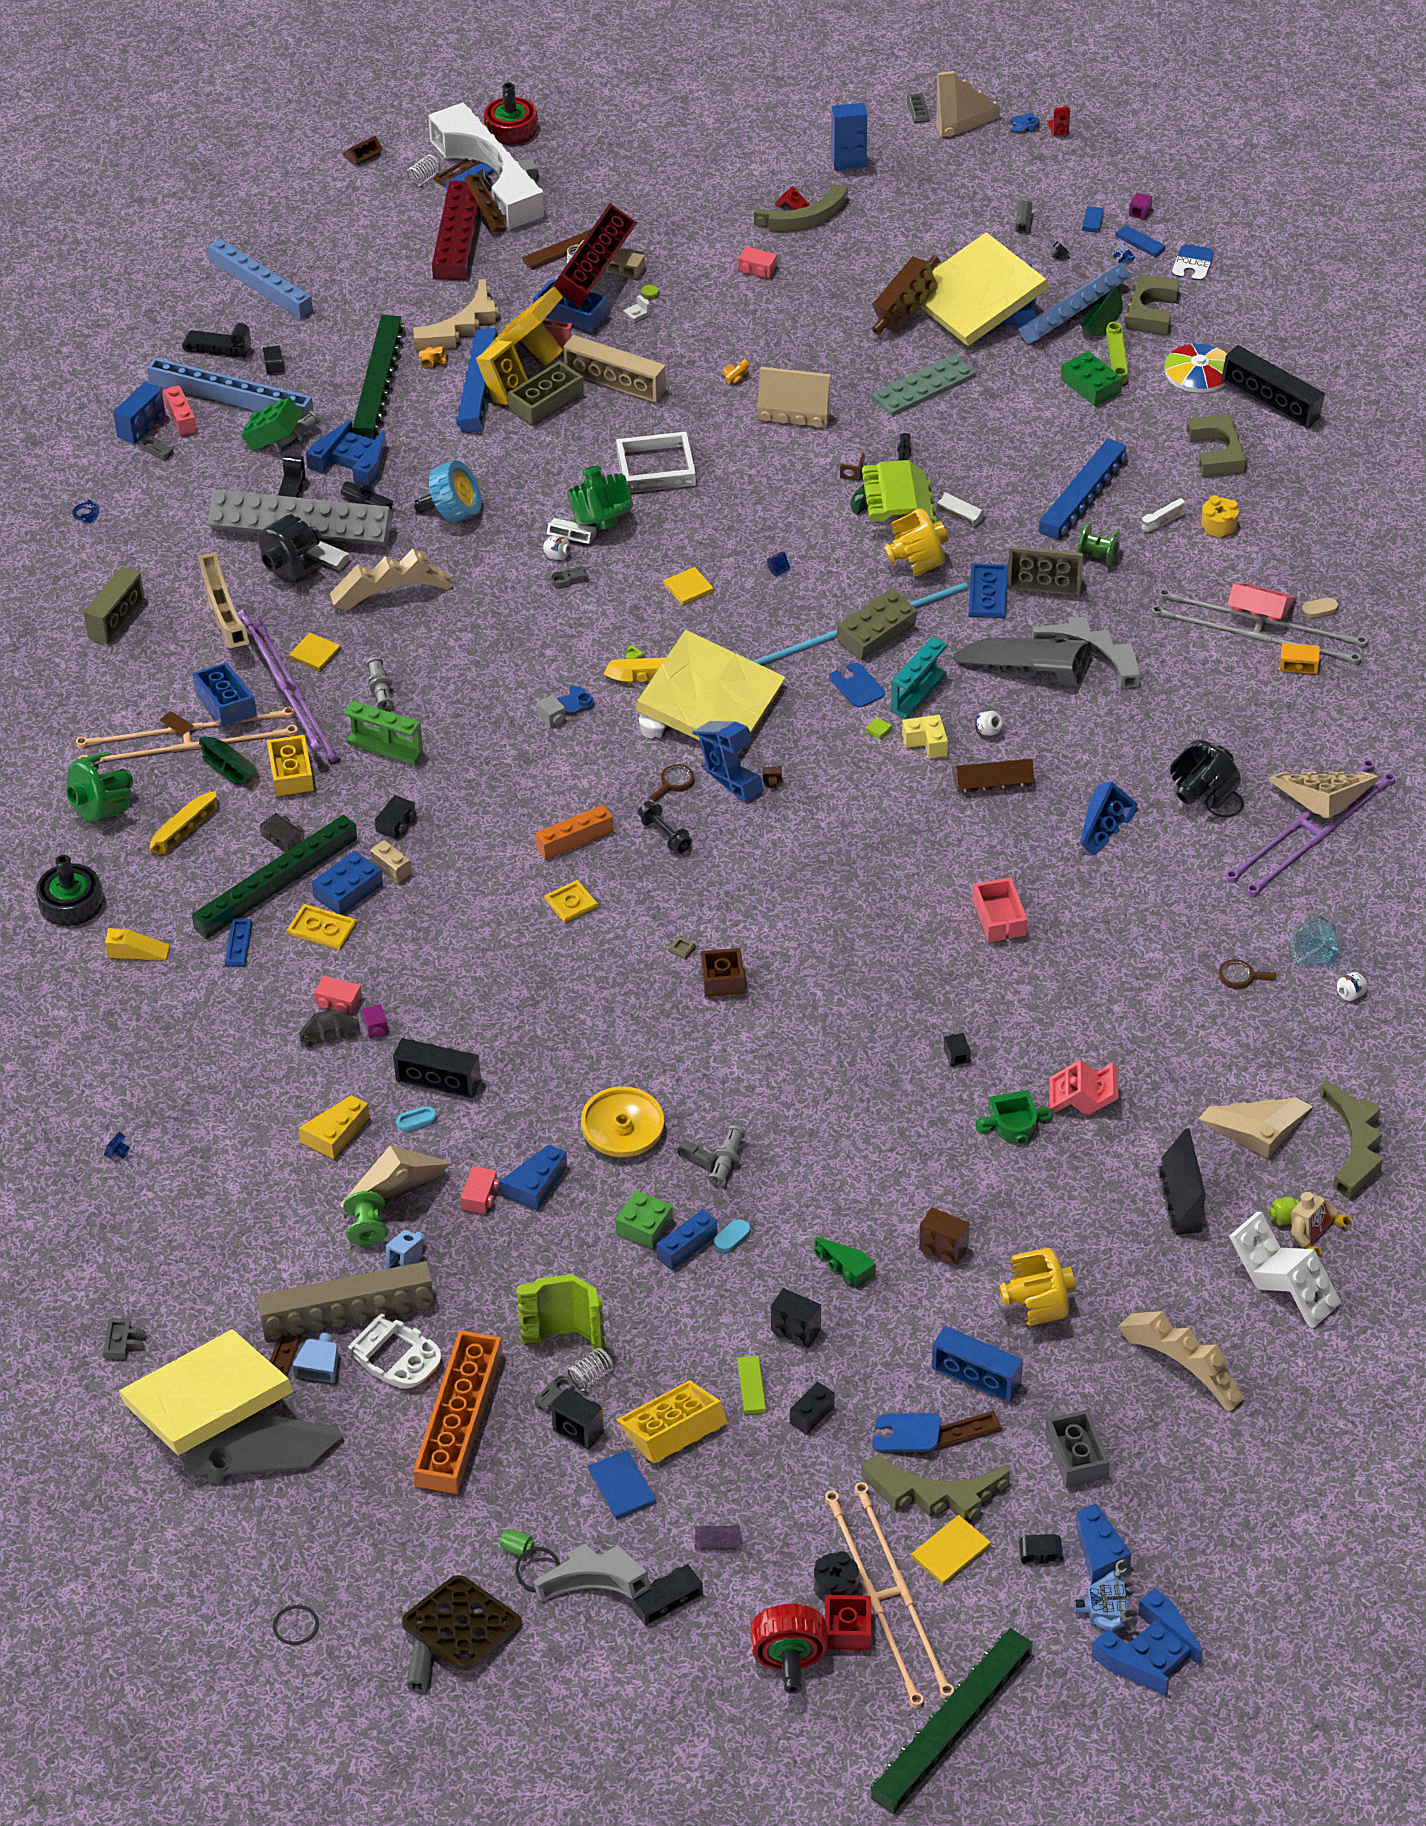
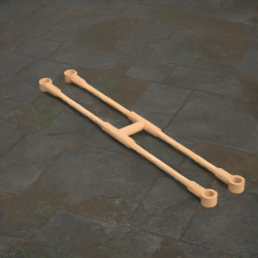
M285 707L281 711L257 715L236 723L268 718L285 717L290 719L294 717L295 713L292 707ZM218 721L193 723L194 726L183 734V744L104 756L95 763L171 751L173 753L200 749L202 745H199V741H191L190 731L220 726ZM289 725L286 729L273 730V732L220 740L225 743H233L267 737H292L298 734L297 726ZM168 727L167 729L105 738L95 737L87 739L86 737H78L76 745L78 748L83 749L87 746L103 742L179 732ZM82 755V756H80L78 759L85 758V757H88V756H87V755Z
M863 1482L857 1483L855 1485V1494L860 1497L864 1509L867 1510L897 1584L896 1587L879 1592L875 1591L871 1580L868 1579L844 1522L843 1513L838 1503V1493L836 1491H828L825 1495V1501L830 1505L835 1518L839 1521L854 1560L858 1565L863 1579V1586L867 1595L871 1596L873 1610L876 1616L879 1617L904 1677V1684L910 1696V1705L913 1708H920L923 1705V1696L917 1692L913 1680L908 1675L885 1620L884 1611L880 1600L898 1595L902 1596L906 1607L909 1608L931 1660L940 1686L941 1697L944 1699L947 1696L950 1697L954 1693V1687L948 1684L944 1672L938 1665L915 1611L914 1602L901 1571L896 1566L873 1512V1505L868 1496L867 1484ZM859 1488H864L865 1490H864V1491H859L858 1489H859ZM833 1496L835 1497V1499L830 1500L829 1497ZM948 1689V1690H950L951 1692H950V1693H944L943 1690ZM918 1698L920 1702H914L913 1699Z

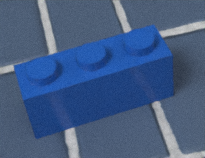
M701 1209L656 1244L657 1259L673 1270L716 1237L718 1234L717 1220L704 1209Z

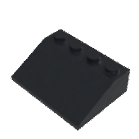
M1186 1128L1162 1156L1161 1166H1158L1159 1179L1163 1178L1161 1184L1162 1193L1167 1195L1165 1200L1166 1210L1171 1211L1169 1216L1170 1227L1175 1228L1176 1235L1201 1232L1206 1196L1190 1128Z

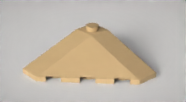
M956 72L938 73L936 127L941 137L958 135L1000 118V104L996 101L991 102L989 96L981 90L976 91L973 89L974 86L966 79L963 81L959 79Z
M1281 772L1269 777L1270 782L1313 813L1320 814L1323 818H1332L1334 815L1341 813L1379 780V776L1366 772L1345 775L1344 772H1329V775H1317V772H1301V775H1289V772Z
M1296 1097L1282 1100H1262L1253 1103H1234L1225 1106L1215 1105L1209 1106L1198 1118V1121L1268 1159L1310 1112L1313 1106Z
M390 1145L348 1196L357 1192L373 1191L387 1199L438 1178L450 1163L447 1160Z

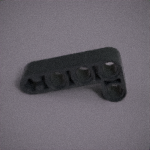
M237 323L231 335L191 330L186 334L182 348L186 352L245 358L251 347L249 327L244 323Z
M285 455L283 459L284 477L278 496L300 498L299 492H302L303 480L306 478L304 457Z

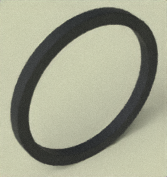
M1214 791L1211 792V793L1207 796V798H1206V800H1205L1206 808H1207L1212 814H1214V815H1216V816H1219V817H1233V816H1236V815H1238V814L1243 810V808H1244V800H1243V798L1241 797L1240 794H1238V793L1235 792V791H1234L1233 794H1235L1236 796H1238L1239 799L1241 800V807H1240V809H1239L1236 813H1233V814H1230V815L1217 814V813H1215L1214 811H1212V810L1210 809V807H1209V805H1208V800H1209L1210 796L1215 793Z
M544 1547L529 1548L517 1560L515 1568L517 1579L529 1591L536 1592L535 1588L528 1586L522 1580L519 1573V1564L526 1554L533 1551H543L554 1558L557 1567L561 1565L558 1557L551 1550Z
M292 1605L282 1609L273 1621L275 1636L281 1642L290 1645L303 1644L309 1641L316 1634L319 1626L316 1613L303 1605ZM295 1608L310 1612L315 1619V1628L307 1638L300 1641H288L278 1634L276 1623L284 1612Z

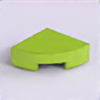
M630 645L628 647L626 659L644 658V654L635 646Z

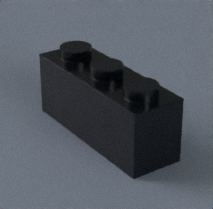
M686 1564L683 1567L674 1569L663 1578H657L650 1584L651 1589L633 1600L630 1598L631 1608L642 1623L647 1626L703 1595V1583L689 1564Z

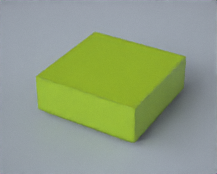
M878 717L865 727L867 733L880 740L892 730L891 724Z

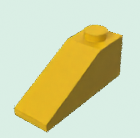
M108 928L105 940L108 958L166 961L170 947L167 943L129 929Z

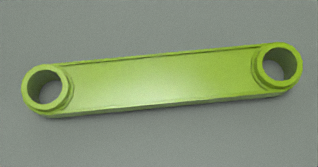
M1110 322L1106 329L1110 368L1122 377L1123 385L1127 382L1128 370L1122 328L1120 323Z

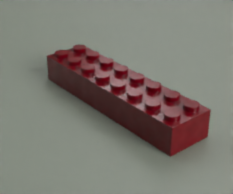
M449 181L432 261L433 279L467 280L481 209L466 181Z
M610 203L551 288L555 287L563 297L580 307L638 222Z

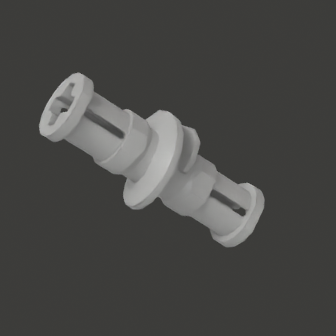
M309 411L307 416L298 420L290 435L271 443V447L279 453L283 447L292 443L296 438L302 441L303 433H306L314 425L320 424L318 416L313 411Z
M372 657L366 662L367 667L370 669V677L367 681L371 692H375L378 700V709L392 708L394 702L390 698L389 690L392 680L385 675L382 667V658Z
M734 1125L728 1127L726 1140L713 1153L717 1156V1160L715 1161L713 1172L708 1177V1181L711 1184L725 1186L727 1182L726 1176L732 1166L731 1163H738L740 1160L736 1153L739 1149V1143L746 1133L741 1127Z

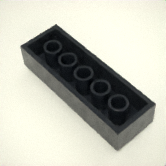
M1240 345L1234 347L1226 355L1221 378L1223 383L1305 428H1309L1320 418L1325 396L1324 392Z

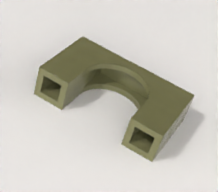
M1139 274L1138 281H1134L1133 291L1131 292L1130 301L1132 302H1128L1127 312L1124 317V323H1127L1126 329L1167 335L1170 327L1171 312L1151 309L1144 306L1143 303L1150 300L1176 303L1180 280Z
M1229 414L1187 418L1186 432L1190 442L1216 440L1227 446V448L1220 451L1199 453L1198 466L1202 477L1244 472V468L1247 466V457L1243 455V446L1239 444L1238 432H1235L1234 421H1231Z

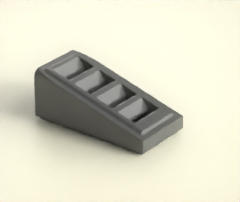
M923 93L907 95V106L913 122H929L930 117Z

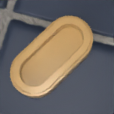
M1333 598L1309 601L1303 604L1302 614L1307 618L1330 615L1337 611L1338 603Z

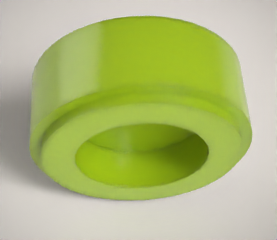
M645 285L641 289V295L645 299H655L658 296V288L655 285Z

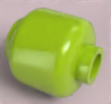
M1291 1196L1273 1200L1271 1208L1268 1209L1270 1219L1275 1220L1279 1226L1292 1224L1291 1212L1299 1201L1294 1200Z

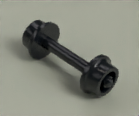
M652 801L643 803L638 810L642 824L648 826L654 822L670 837L667 847L671 851H676L680 854L686 852L692 844L689 832L684 828L674 831L662 820L660 816L663 808L660 804L653 803Z

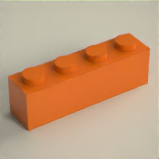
M601 805L535 832L536 848L544 859H548L614 831L613 816L605 805Z

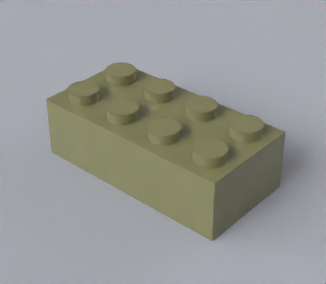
M558 361L508 392L509 409L533 425L583 394V376L561 361Z
M121 566L114 573L111 580L104 585L102 591L95 596L93 602L85 608L83 616L89 639L108 644L144 600L141 572Z
M891 588L839 623L836 638L862 660L913 626L916 622L917 609L894 588Z

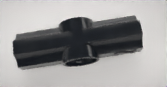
M350 481L343 483L341 495L357 501L359 504L386 506L392 509L393 500L375 493L373 487L368 485L361 487Z

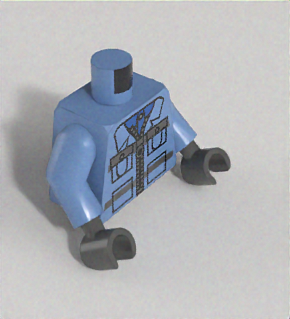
M1120 1560L1116 1564V1570L1088 1586L1087 1599H1077L1074 1601L1075 1613H1089L1090 1624L1096 1625L1105 1631L1110 1629L1114 1632L1123 1627H1128V1624L1135 1626L1137 1620L1134 1616L1138 1614L1133 1608L1127 1607L1124 1580L1120 1577H1129L1131 1575V1570L1125 1568L1129 1564L1125 1560Z

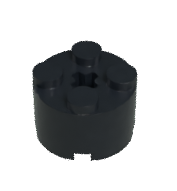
M847 1552L830 1553L816 1560L814 1566V1591L820 1600L825 1601V1595H856L859 1588V1568L855 1560Z

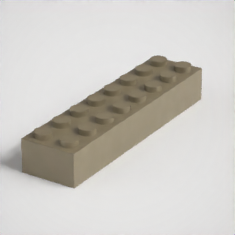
M427 1261L257 1295L265 1340H277L282 1337V1334L287 1336L289 1332L291 1335L296 1336V1334L308 1331L318 1332L332 1326L342 1327L352 1322L362 1323L367 1319L377 1318L381 1313L386 1317L396 1313L405 1314L416 1309L426 1310L434 1306L432 1282Z

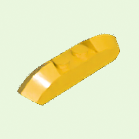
M666 658L612 660L608 663L604 675L621 682L651 681Z
M216 791L198 796L161 826L151 839L150 851L155 854H166L218 809Z

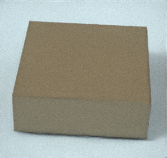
M678 936L668 948V952L686 959L696 947V943Z

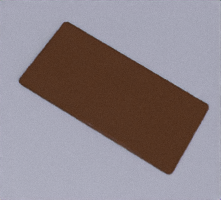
M171 711L159 720L182 735L194 726Z

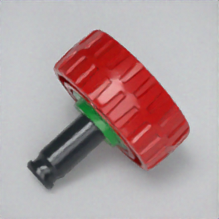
M508 82L502 86L503 97L492 101L485 108L484 125L499 143L515 145L533 138L538 130V116L534 104L527 99L516 97L515 85Z
M781 1604L760 1612L753 1619L750 1626V1640L754 1658L768 1668L783 1670L784 1690L787 1693L795 1694L802 1690L801 1668L811 1666L821 1660L828 1648L827 1627L823 1615L818 1610L806 1605Z

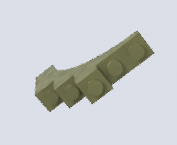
M1326 1080L1321 1085L1320 1098L1327 1102L1341 1117L1351 1141L1350 1156L1344 1167L1335 1176L1333 1188L1348 1199H1351L1382 1168L1383 1159L1373 1152L1380 1146L1382 1133L1372 1127L1379 1121L1381 1108L1366 1098L1358 1102L1354 1097L1349 1096L1340 1090L1339 1087Z
M879 1453L861 1464V1476L895 1511L900 1507H907L913 1500L929 1517L935 1513L940 1514L947 1505L956 1516L960 1515L965 1521L976 1519L981 1513V1503L988 1501L997 1490H1004L1008 1486L1010 1479V1470L1005 1465L991 1473L972 1479L938 1481L905 1472L891 1464Z

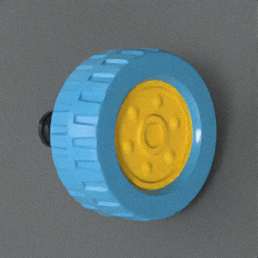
M452 460L435 467L431 471L429 476L430 494L416 499L413 503L414 509L418 513L436 507L446 520L458 523L477 515L481 508L482 499L478 482L472 471L463 462Z

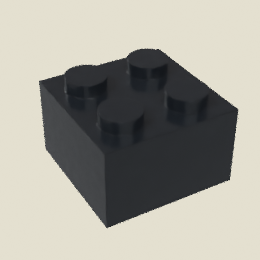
M783 1288L771 1305V1331L778 1337L791 1339L798 1346L804 1345L809 1347L821 1330V1304Z
M566 1388L551 1405L553 1431L583 1448L590 1450L604 1433L602 1407L598 1403L584 1398L580 1393Z

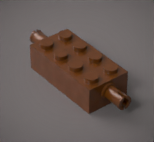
M932 255L929 261L912 256L872 303L879 319L871 328L875 334L880 335L885 328L898 333L931 292L935 290L938 284L933 271L941 263L937 256Z

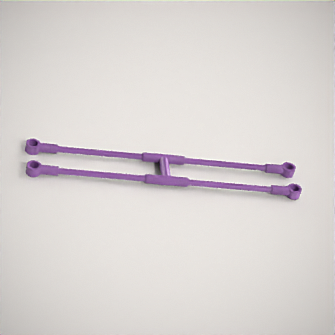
M242 608L237 615L244 622L246 628L250 630L268 662L274 678L307 732L311 747L316 752H319L324 747L328 759L335 763L340 758L326 740L306 705L305 698L285 668L265 629L266 626L259 619L252 624L249 613ZM254 628L267 643L286 679L282 677L277 666L272 662ZM289 690L293 692L298 703L302 705L323 744L317 739L315 733L311 731Z
M1369 759L1365 760L1363 766L1356 772L1367 773L1373 771L1374 762ZM1386 773L1384 780L1377 784L1374 790L1322 830L1307 821L1315 813L1311 810L1306 811L1291 823L1283 833L1246 863H1242L1235 870L1227 871L1226 880L1228 882H1236L1238 876L1246 871L1248 866L1300 826L1315 834L1304 847L1267 877L1262 878L1256 884L1248 885L1247 894L1252 897L1257 896L1259 891L1268 884V881L1296 858L1325 838L1339 823L1377 792H1381L1388 785H1393L1395 783V775Z

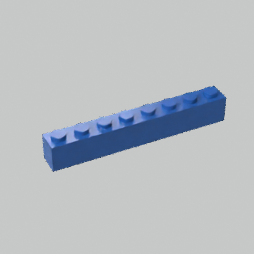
M496 328L476 330L475 337L472 339L471 357L468 360V371L465 373L466 381L463 382L464 391L461 393V405L458 406L459 415L456 417V424L460 427L461 432L471 433L483 430L490 393L476 358L498 336Z
M1109 438L1105 440L1040 519L1039 533L1059 540L1062 535H1066L1068 527L1075 524L1077 516L1083 514L1085 506L1092 503L1094 495L1101 492L1103 484H1107L1112 473L1117 472L1120 463L1126 461V445Z

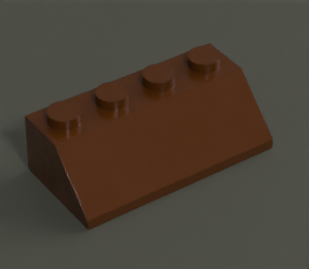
M1033 759L951 766L956 789H961V793L973 792V788L979 787L980 791L992 790V786L998 785L999 789L1011 788V784H1018V787L1030 786V782H1035Z

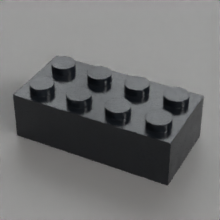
M401 1038L393 1055L395 1078L398 1082L468 1098L474 1097L481 1082L479 1055L470 1052H462L452 1048Z

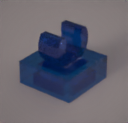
M1121 240L1115 243L1118 249L1112 255L1115 258L1118 257L1119 263L1124 262L1126 258L1129 261L1135 259L1134 255Z
M779 552L767 559V566L774 576H778L791 569L785 552Z
M119 1131L107 1144L104 1155L111 1158L116 1154L124 1158L130 1149L124 1144L126 1136Z

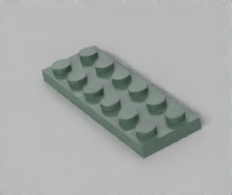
M954 354L871 393V398L890 416H894L976 377V372Z

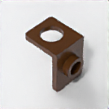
M862 453L858 466L841 464L840 478L860 481L862 468L867 465L865 463V454ZM851 470L854 475L848 476L844 471Z

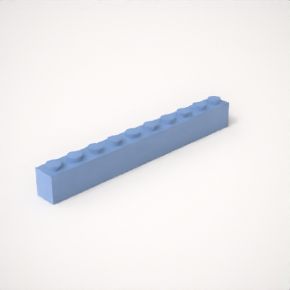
M155 357L147 367L149 384L159 387L170 388L180 385L183 393L255 411H261L267 405H273L280 399L284 400L290 397L303 412L299 420L307 416L309 411H313L312 396Z

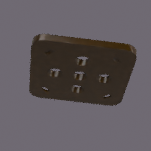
M455 1575L406 1612L402 1617V1627L456 1668L470 1670L521 1628L522 1619L515 1611L467 1577ZM447 1607L451 1611L444 1613L441 1612L439 1608ZM474 1607L481 1608L483 1611L480 1613L473 1612L471 1609ZM463 1619L468 1623L465 1625L457 1624L456 1621ZM450 1632L452 1636L444 1637L441 1633ZM482 1632L485 1636L476 1637L473 1633ZM460 1655H468V1658H460Z

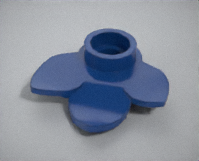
M1032 113L1014 116L1010 119V122L1014 124L1010 131L1036 130L1039 127V118L1035 117Z
M572 685L569 689L570 695L557 698L565 707V712L576 713L581 709H589L594 704L591 694L581 687Z

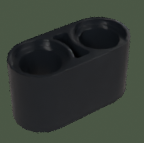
M280 345L263 347L266 373L284 372Z
M1025 1535L1019 1539L1020 1559L1023 1564H1026V1562L1048 1564L1051 1561H1057V1563L1063 1561L1062 1540L1059 1535Z

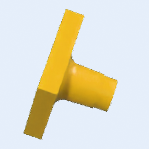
M555 287L551 288L512 320L488 348L497 341H511L514 345L519 341L545 366L549 364L563 349L544 326L543 320L563 296Z

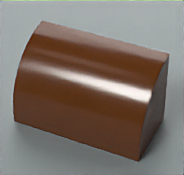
M373 136L347 149L342 154L345 159L354 165L383 151L377 137Z

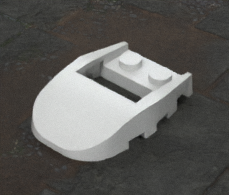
M382 1313L348 1346L349 1354L371 1375L403 1389L412 1388L424 1382L437 1369L441 1359L438 1346L430 1339H425L421 1335V1331L416 1328L412 1330L398 1320L390 1322L385 1319V1315ZM392 1334H395L412 1345V1347L385 1373L382 1369L372 1365L369 1362V1358Z

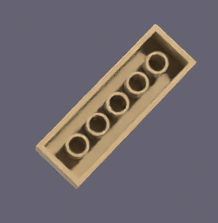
M573 335L563 347L564 364L583 376V379L655 403L666 391V368L664 364Z

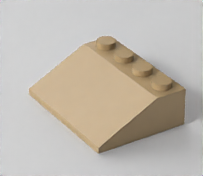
M768 367L760 368L757 420L827 427L830 416V374Z

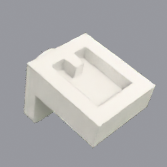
M639 295L637 296V304L623 310V315L635 323L650 315V303Z

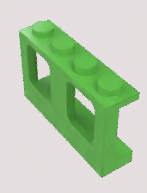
M353 700L344 711V716L350 717L352 728L347 744L413 765L416 764L423 754L420 721ZM361 721L379 726L380 730L366 726ZM395 732L413 736V740L398 736Z

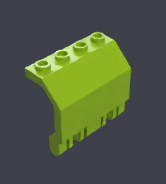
M910 460L879 462L877 465H866L862 468L870 521H885L892 515L910 514L916 509L922 508L926 510L933 524L937 522L936 516H933L935 514V506L931 504L933 502L932 492H929L931 490L930 480H927L926 472Z
M574 1274L538 1278L534 1283L521 1284L517 1287L519 1326L521 1329L520 1338L523 1345L540 1344L550 1335L578 1332L591 1341L592 1352L596 1348L606 1349L602 1311L603 1302L602 1297H597L595 1287Z

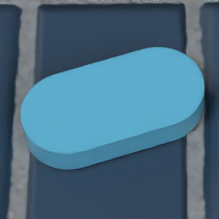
M425 1106L402 1113L396 1118V1126L400 1131L409 1132L431 1125L436 1120V1112L433 1108Z
M740 1219L732 1221L716 1235L714 1239L715 1248L722 1253L731 1252L749 1236V1224Z

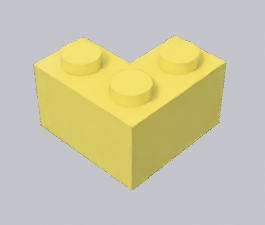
M940 715L905 719L902 721V736L906 748L925 745L929 759L947 756L948 740Z

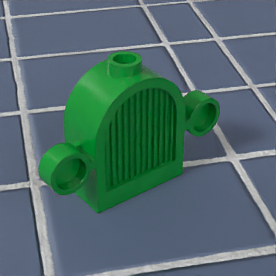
M1029 1090L991 1096L988 1100V1110L991 1117L979 1118L976 1121V1130L980 1134H988L992 1128H995L996 1133L1003 1140L1022 1145L1034 1136L1037 1121L1048 1123L1052 1120V1110L1048 1107L1035 1109Z

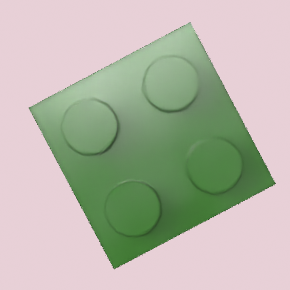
M635 1190L615 1219L616 1234L653 1249L673 1221V1205Z

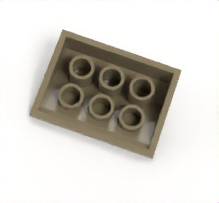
M1009 546L1007 588L1080 595L1083 577V553Z

